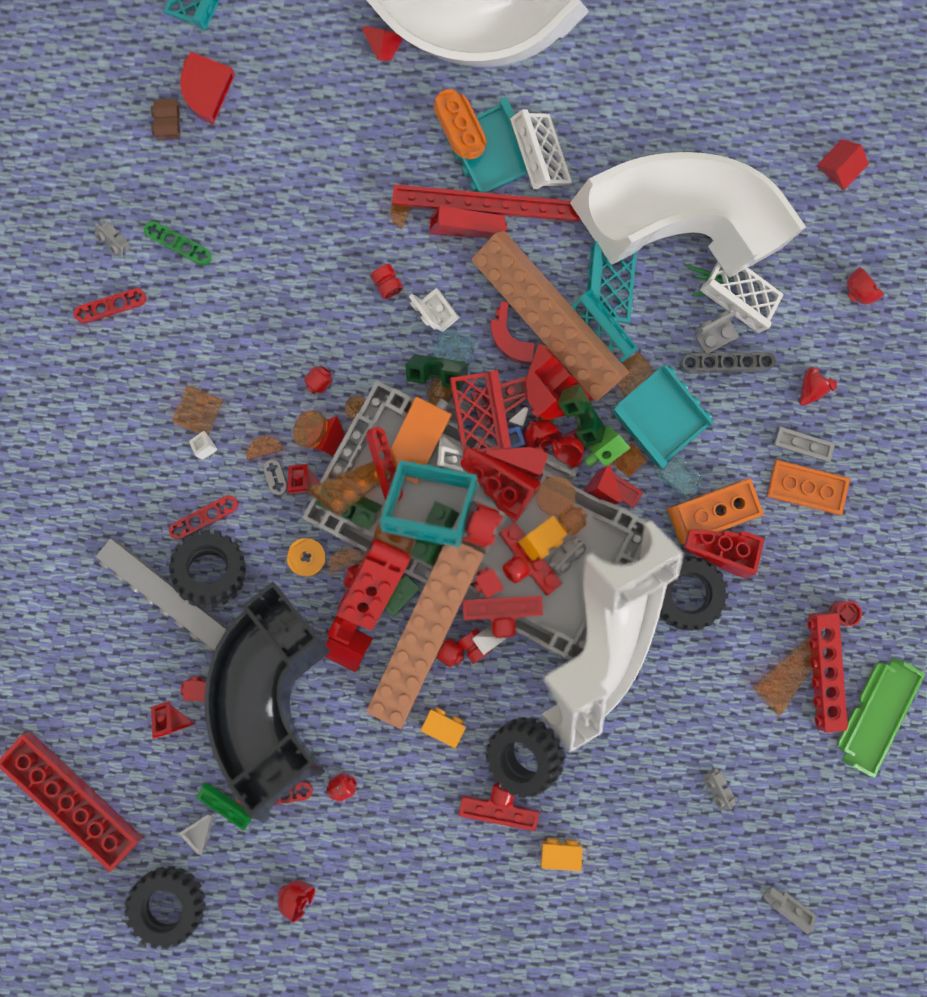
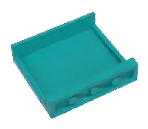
M507 97L500 99L499 105L476 116L487 140L485 150L478 158L465 159L453 150L455 159L457 161L460 160L463 165L461 170L464 176H468L471 181L469 185L472 192L489 193L528 174L510 120L515 113ZM444 134L447 143L450 144L446 135Z
M667 364L659 367L610 409L657 468H664L668 464V460L708 426L714 425V422L711 420V414L701 408L699 399L688 392L689 388L682 380L680 381L675 376L677 375L676 371L671 366H667Z

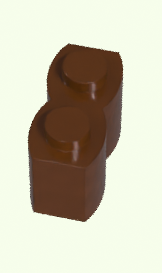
M177 98L154 99L153 105H151V115L154 117V123L151 124L152 134L156 136L158 141L180 140V105Z

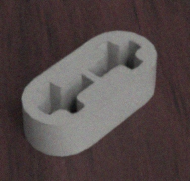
M276 460L267 461L264 464V473L269 488L275 495H283L287 491V482L282 466ZM272 463L274 466H278L275 469L276 476H273V473L268 471ZM275 479H278V482L284 485L281 487L280 492L274 489V486H276Z

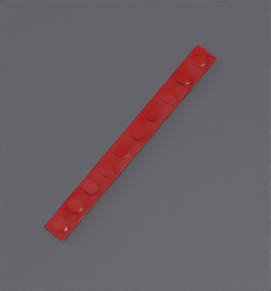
M395 184L393 186L392 205L428 209L446 206L495 215L571 222L580 221V217L569 200Z

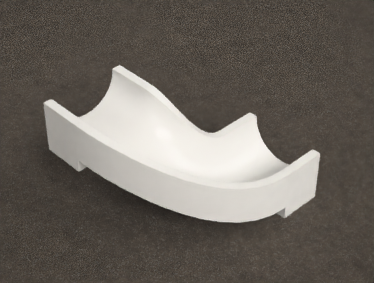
M367 0L380 17L406 41L442 60L473 67L507 65L532 57L549 47L559 37L562 39L589 12L580 0Z
M672 152L627 161L589 178L570 202L594 240L600 245L602 252L611 265L638 252L644 245L676 234L694 232L706 234L714 240L708 247L730 278L779 251L806 228L784 194L764 174L737 160L707 153Z
M649 521L644 526L638 562L629 565H613L598 559L593 554L586 557L583 580L587 617L585 648L577 658L544 677V682L553 693L558 704L542 713V718L555 731L554 734L559 737L569 753L602 733L604 717L618 705L633 684L652 642L667 583L678 578L683 553L652 521Z

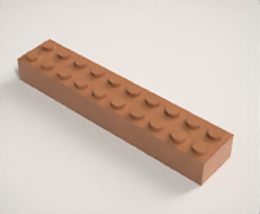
M505 231L495 233L471 259L596 402L608 394L630 373Z
M462 540L460 548L444 545L366 713L402 729L486 550Z

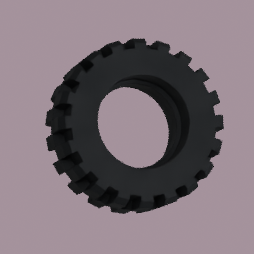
M204 530V534H199L198 531L192 533L193 537L189 538L186 536L183 538V544L178 543L175 547V553L171 554L169 572L176 593H179L180 598L184 601L188 600L192 606L199 604L200 608H206V605L216 608L219 603L225 605L228 603V599H234L237 596V591L243 587V580H245L246 576L244 554L236 541L232 542V538L228 535L223 537L219 531H215V534H210V530ZM204 555L218 556L226 563V574L219 581L212 584L198 583L189 574L190 565L194 560Z
M696 556L682 557L678 578L685 575H693L699 578L706 588V600L702 607L696 611L686 612L679 609L672 599V587L678 579L676 578L667 583L659 615L661 620L666 621V624L677 629L689 631L701 630L706 626L714 624V621L722 616V610L726 609L727 604H725V600L728 599L729 593H726L727 582L723 581L722 577L724 575L716 569L717 566L707 562L704 558H697Z
M519 717L499 728L489 739V744H487L486 752H488L486 755V762L489 763L488 770L490 773L492 772L493 780L500 784V788L504 791L507 789L509 794L513 796L518 794L520 798H526L527 796L530 798L536 797L553 785L563 772L562 766L565 764V758L562 757L564 754L563 746L560 747L559 743L561 741L559 737H555L553 734L555 731L551 727L548 729L546 723L542 721L537 722V719L532 717L528 719L526 717ZM514 743L523 744L531 750L537 763L536 771L527 770L517 761L514 754Z
M162 866L148 872L129 891L130 896L125 901V906L128 907L124 911V916L129 918L126 925L128 929L132 927L133 932L131 934L134 938L137 936L141 938V944L146 945V943H150V948L157 949L158 946H161V949H168L171 945L176 947L182 941L185 942L197 929L203 919L206 903H203L205 898L204 892H200L202 886L199 881L197 883L193 881L195 877L193 874L186 875V870L183 868L175 870V866H168L164 869ZM157 890H167L175 894L182 905L180 920L174 924H164L157 921L149 909V898L152 893Z

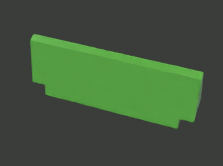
M893 657L889 665L882 662L875 664L859 696L861 703L859 707H855L848 718V730L842 731L837 741L838 749L846 752L842 762L873 778L876 777L926 674L910 664Z

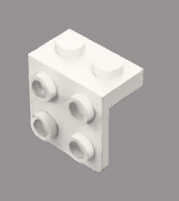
M437 288L423 300L413 294L409 295V298L412 300L410 302L411 306L417 312H421L422 321L427 326L430 325L434 330L438 329L444 332L460 318Z

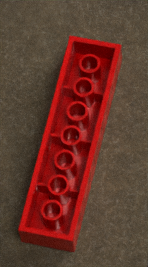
M32 732L22 734L0 758V769L109 872L114 870L144 838Z

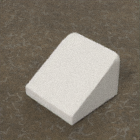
M524 407L508 421V424L516 427L519 426L520 428L523 427L528 408Z
M202 431L189 441L195 456L200 459H204L217 451L216 446L205 431Z

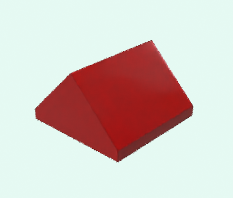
M841 139L816 166L844 191L869 165L862 144Z
M355 629L348 645L329 637L326 646L331 652L325 657L356 673L373 638Z

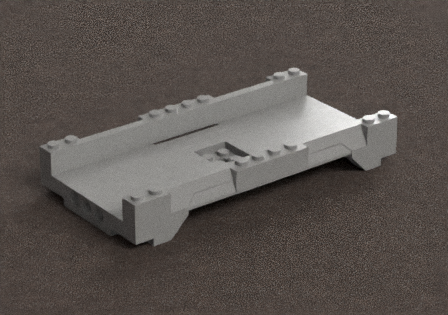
M376 380L360 412L354 418L321 479V484L305 511L303 519L364 551L367 550L370 542L377 538L408 553L411 552L416 538L382 532L380 519L386 500L383 496L366 440V432L371 428L381 427L386 434L391 449L415 399ZM448 421L443 435L462 450L458 425ZM472 433L480 441L482 440V437ZM471 437L466 442L467 449L468 447L475 449L479 444ZM486 439L483 441L489 447L496 446ZM439 442L428 462L429 465L434 467L438 465ZM380 450L379 456L382 460H384V454ZM386 469V470H385V476H386L387 479H389V478H390V473H389V471ZM545 470L542 471L538 479L542 483L538 492L519 520L516 521L500 511L495 501L485 494V490L478 483L471 510L475 511L477 509L474 504L478 502L499 510V514L503 515L500 526L495 527L493 534L496 537L492 546L488 545L484 548L475 545L486 550L472 582L475 583L477 581L475 577L478 576V571L488 567L489 570L494 569L504 589L487 599L542 596L543 616L516 618V631L572 661L582 654L587 640V617L583 588L586 557L593 554L598 559L613 565H629L638 562L644 526L648 522L622 507L589 495ZM407 479L404 480L402 486L403 497L397 502L393 514L394 518L424 524L434 502L437 501L460 513L452 530H457L469 489L421 479L418 484ZM322 487L364 496L381 504L382 508L378 518L370 530L317 506L316 502ZM554 515L568 535L562 538L564 543L556 549L553 546L548 549L551 553L544 557L545 561L549 563L550 559L559 550L565 555L566 551L562 547L571 537L577 536L585 543L587 549L581 558L576 559L572 563L571 568L566 573H562L559 576L555 569H552L563 584L548 596H545L532 577L527 576L516 584L512 583L505 576L502 569L503 565L513 558V553L498 533L515 521L525 535H528ZM411 556L404 572L426 584L434 566ZM471 585L463 600L486 599L483 592L479 593Z

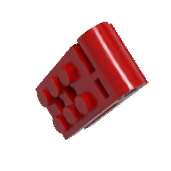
M374 538L370 542L337 606V616L372 631L410 561V553Z

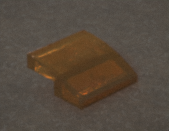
M640 352L623 363L630 373L617 386L625 397L655 372Z
M186 386L181 404H178L172 422L197 433L205 431L209 435L222 406L223 399L194 387Z

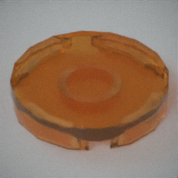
M309 410L304 412L295 422L293 428L294 440L298 445L305 448L317 446L322 441L323 434L325 435L327 432V421L318 411Z
M562 477L546 479L537 491L539 507L546 514L552 516L567 513L574 506L576 500V492L573 485Z

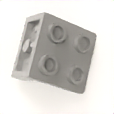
M726 311L720 314L714 322L709 320L697 329L698 333L695 335V338L704 353H712L739 338L737 331L730 321L737 314L736 311L731 313Z

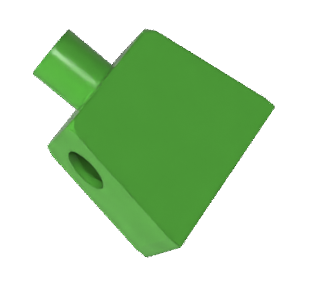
M607 424L602 442L587 446L592 452L583 460L591 468L598 461L607 466L630 449V447Z

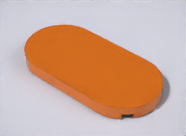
M442 90L435 98L433 107L452 149L456 154L465 159L478 158L485 150L487 140L468 99L462 93H457L456 90Z

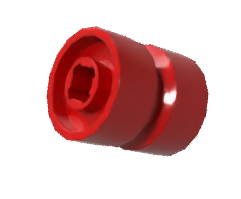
M391 264L383 265L370 274L375 286H379L378 291L383 300L393 297L404 289L400 279L395 277L396 272Z
M837 601L829 608V611L839 613L840 626H855L862 618L860 606L852 601Z
M475 628L457 641L463 651H468L467 656L472 664L493 650L491 649L483 655L472 638L480 633L478 628Z

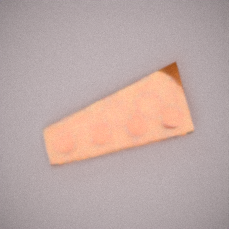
M372 461L355 468L350 473H342L338 478L333 480L327 479L318 486L316 484L309 487L308 492L339 517L380 483ZM385 470V476L387 478L389 472Z
M810 636L804 639L752 687L779 717L812 669L810 666V659L812 658L811 649L808 644Z

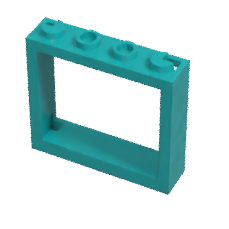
M400 460L380 519L382 532L460 548L478 486L477 475L468 474V472H457L450 468L442 469L429 464L421 465L413 461L406 462ZM405 477L469 489L457 530L393 517Z

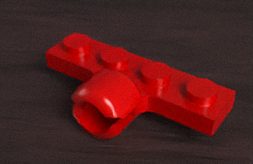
M515 521L498 533L513 553V558L507 561L502 568L505 576L512 583L517 584L525 577L530 576L545 596H548L563 584L544 558L540 559L537 557L533 561L518 542L526 535Z
M542 596L463 600L464 620L490 619L494 637H514L516 635V618L543 616Z
M497 782L492 786L489 799L462 795L459 816L536 831L539 810L514 805V796L509 794L507 789L504 791L500 788V784Z

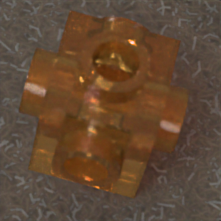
M632 443L629 445L630 449L613 461L627 478L647 461L646 457Z

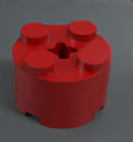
M476 502L474 506L477 509L475 511L471 510L466 524L465 532H467V537L463 536L462 540L486 548L488 545H493L496 537L493 533L495 527L500 526L503 515H500L497 509Z

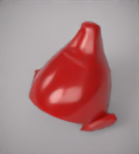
M810 367L803 377L799 404L807 405L821 399L830 390L835 391L837 380H832L830 377L827 380L819 373L818 368Z
M577 428L563 435L559 440L553 439L551 443L556 459L569 465V468L580 466L584 454V446L576 434Z

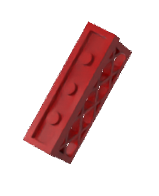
M498 370L450 378L463 456L467 451L466 442L469 437L479 443L475 449L482 453L487 452V450L510 448L511 444ZM477 378H485L486 386L482 391L473 385ZM463 381L469 386L462 394L456 389L455 382ZM470 388L480 393L475 402L465 396ZM481 396L489 400V406L486 410L476 404ZM462 399L472 404L467 413L460 409L459 403ZM473 407L483 412L478 421L469 416ZM485 415L492 419L493 424L489 429L480 424ZM466 417L475 423L470 433L463 428L462 423ZM477 426L487 432L481 441L472 435ZM488 434L495 438L496 446L489 447L483 443Z

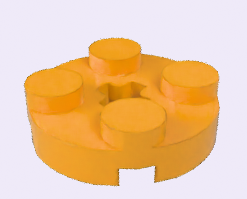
M301 538L290 546L287 563L294 573L301 576H313L319 573L325 565L326 553L319 542L313 539ZM304 552L311 554L310 562L302 561L301 558L304 557Z

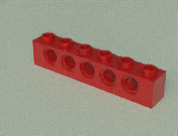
M831 611L809 613L807 627L810 631L808 644L812 657L810 659V666L813 670L811 682L814 688L813 704L816 709L815 725L818 730L825 733L848 730L839 613ZM823 629H825V634L822 637L821 632ZM824 649L827 650L825 656H823ZM828 668V673L824 675L825 669ZM829 687V693L826 695V690ZM831 707L830 713L827 714L828 708Z

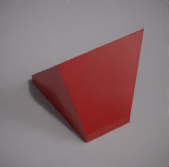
M363 26L362 30L377 60H392L403 38L392 30Z
M337 415L314 427L306 445L334 457L345 437Z
M308 464L290 465L288 468V493L291 495L316 493L321 483L308 469Z
M611 465L599 469L583 490L599 500H604L614 505L622 502Z
M170 701L151 707L153 739L195 724L174 708Z

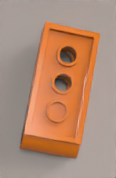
M745 478L666 508L680 545L686 543L689 530H712L713 532H719L764 515L751 478ZM736 498L740 500L738 508H735L733 504ZM721 505L722 512L721 514L717 515L715 512L716 506Z

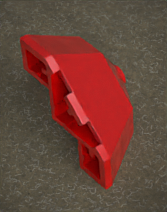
M541 343L537 347L526 378L527 397L529 404L532 406V413L537 418L542 417L545 420L565 416L558 404L562 390L580 383L575 377L570 375L571 373L559 362L554 354ZM581 385V387H582V389L584 390L585 394L587 395L589 401L591 402V401L593 400V398L590 396V394H589V393L584 389V387Z

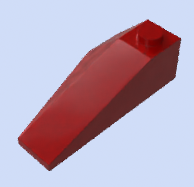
M468 447L460 462V465L468 474L477 475V482L485 490V494L495 501L497 508L516 521L519 520L542 484L525 472L472 447Z

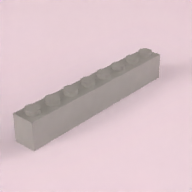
M110 538L96 556L100 560L99 564L106 569H112L115 572V577L121 581L126 580L133 591L136 593L140 591L145 595L144 599L151 605L155 603L160 607L159 611L167 617L169 615L175 619L174 623L182 629L184 627L190 631L189 635L197 641L201 639L206 643L204 646L209 651L214 652L228 627L205 609L200 608V605L192 606L188 600L184 601L180 598L172 583L116 539Z

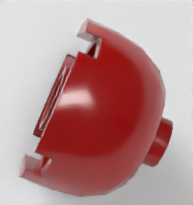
M858 267L847 280V288L849 290L847 296L853 303L857 300L863 305H869L884 296L880 288L877 289L876 283L863 268Z
M532 420L528 423L523 433L524 447H538L546 452L550 449L545 447L549 446L553 439L559 440L562 437V433L549 420Z
M294 880L286 886L283 885L278 892V909L280 913L293 923L300 920L305 914L303 909L307 902L311 904L315 896V888L302 880Z

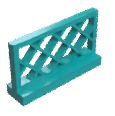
M168 0L163 11L165 14L197 25L198 28L206 31L220 1L199 0L196 2L192 0V4L184 7L182 3L184 0ZM180 3L181 9L175 12L171 11L174 4ZM195 8L194 17H188L186 12Z
M595 241L590 249L586 292L592 290L617 322L630 323L637 252L632 254L631 262L627 265L623 259L619 262L623 268L616 272L610 265V262L604 257L598 242ZM606 266L613 274L608 280L602 275V269ZM624 269L630 274V279L626 283L618 275ZM614 277L622 285L616 291L608 283ZM604 285L612 293L607 298H604L600 293V288ZM621 288L628 292V298L624 301L616 293ZM612 295L620 303L614 309L606 301ZM622 306L626 310V318H620L615 310Z
M592 290L585 292L571 305L577 312V306L581 302L586 307V315L579 314V316L586 318L585 322L588 326L589 319H595L598 322V330H592L594 333H597L600 339L601 334H607L610 337V345H605L612 353L613 348L619 349L624 356L618 359L621 363L638 350V347Z

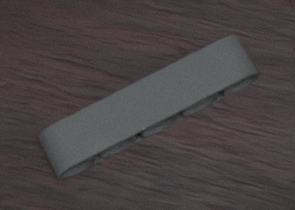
M769 352L692 353L682 358L679 367L686 374L767 372L774 367L776 358ZM762 358H764V359H766V360L768 361V363H769V366H768V367H766V366H764V365L762 364V362H761V359H762ZM723 359H728L731 362V367H726L723 364ZM742 359H747L750 362V367L744 366ZM685 360L692 361L693 368H688L685 365ZM704 360H710L712 367H706Z

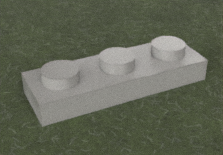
M779 427L773 446L828 463L831 461L835 443Z

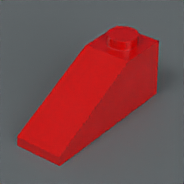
M538 447L487 450L486 452L487 455L525 472L536 480L540 478L549 455L545 453V450Z

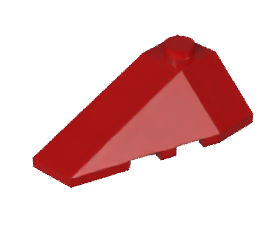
M689 530L684 549L706 559L708 562L729 573L747 579L757 574L765 538L749 532Z

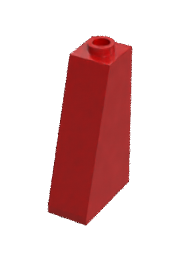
M439 206L430 216L429 235L490 239L495 233L507 231L505 216Z

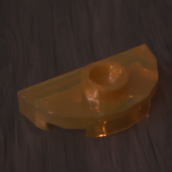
M392 205V221L397 227L403 229L412 207Z
M260 436L249 445L246 452L247 460L285 450L276 438Z
M339 549L329 559V574L361 562L363 555L355 549Z

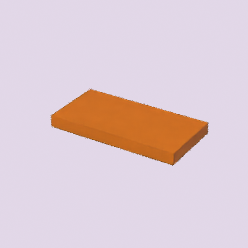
M418 396L415 397L390 449L396 470L400 460L406 462L413 461L421 465L428 464L448 424L451 413ZM405 477V479L415 484H418L420 479Z
M775 460L766 497L841 516L850 478Z

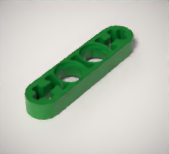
M150 221L145 225L144 232L151 240L198 265L206 266L211 262V253L205 247L157 222ZM156 226V230L162 233L161 237L156 233L151 235L149 229H154ZM168 235L175 237L172 244L165 243V238ZM187 243L190 244L191 250L187 253L182 252V246ZM195 249L202 255L205 252L207 258L200 261L199 256L194 254Z

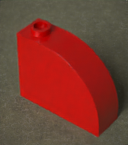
M190 51L189 56L183 62L180 87L188 107L198 118L212 125L214 124L235 77L234 71L229 66Z

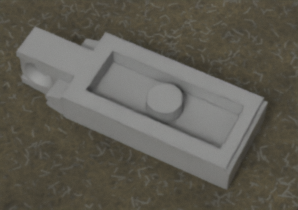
M773 887L765 891L763 898L769 904H773V907L807 934L813 931L816 920L814 913L786 892L782 893Z

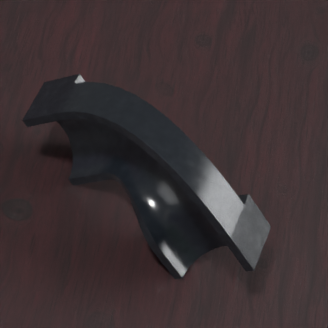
M274 581L242 605L244 611L224 632L212 656L205 687L206 726L215 759L222 774L229 783L228 787L250 817L262 823L270 819L269 812L271 808L290 789L310 777H320L326 772L296 731L290 710V694L295 681L331 651Z

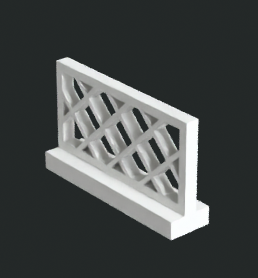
M522 109L510 118L533 189H539L542 186H567L572 184L550 114L529 113L528 110ZM541 120L545 121L546 127L541 123ZM538 128L544 133L543 136L537 131ZM547 137L551 140L552 145L546 140ZM543 146L550 151L549 154L543 149ZM552 155L557 157L558 162L552 158ZM549 163L555 167V171L548 166ZM558 172L563 175L564 180L558 175Z
M717 262L710 277L702 285L700 291L730 313L736 311L735 317L757 333L769 329L772 324L770 320L784 294L749 268L742 271L745 273L746 280L740 281L737 273L733 275L735 282L729 283L726 272L720 263ZM716 275H722L724 284H720L716 280H714ZM752 282H757L761 291L755 292ZM747 283L750 293L743 294L741 284ZM736 285L738 295H734L731 292L730 286ZM770 292L776 296L774 302L769 303L767 293ZM762 294L764 304L758 305L756 295ZM751 296L753 306H749L746 303L745 297ZM760 307L766 308V317L761 315Z

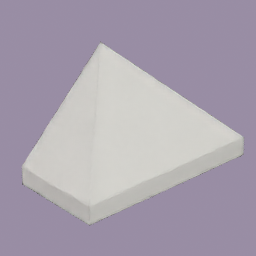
M490 624L472 639L484 655L506 638L494 637L492 624Z

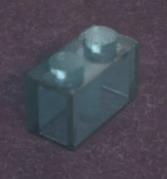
M674 456L657 476L687 500L704 481L701 479L702 476L694 469L690 470L682 458Z

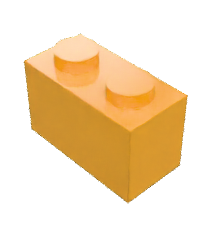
M553 515L518 542L533 561L537 557L543 559L551 553L548 549L552 546L556 549L564 543L562 538L568 534Z
M436 707L435 710L431 708L420 731L456 749L466 728V725L463 724L464 720L453 716V718L446 716L447 712L441 708Z
M547 838V841L542 840L541 868L581 871L583 847L581 843H578V840L567 839L566 842H558L559 839Z

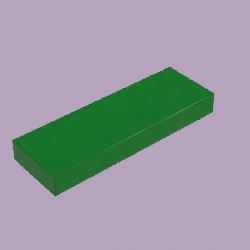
M207 782L202 786L196 797L199 801L242 830H245L252 820V817L249 816L242 806Z

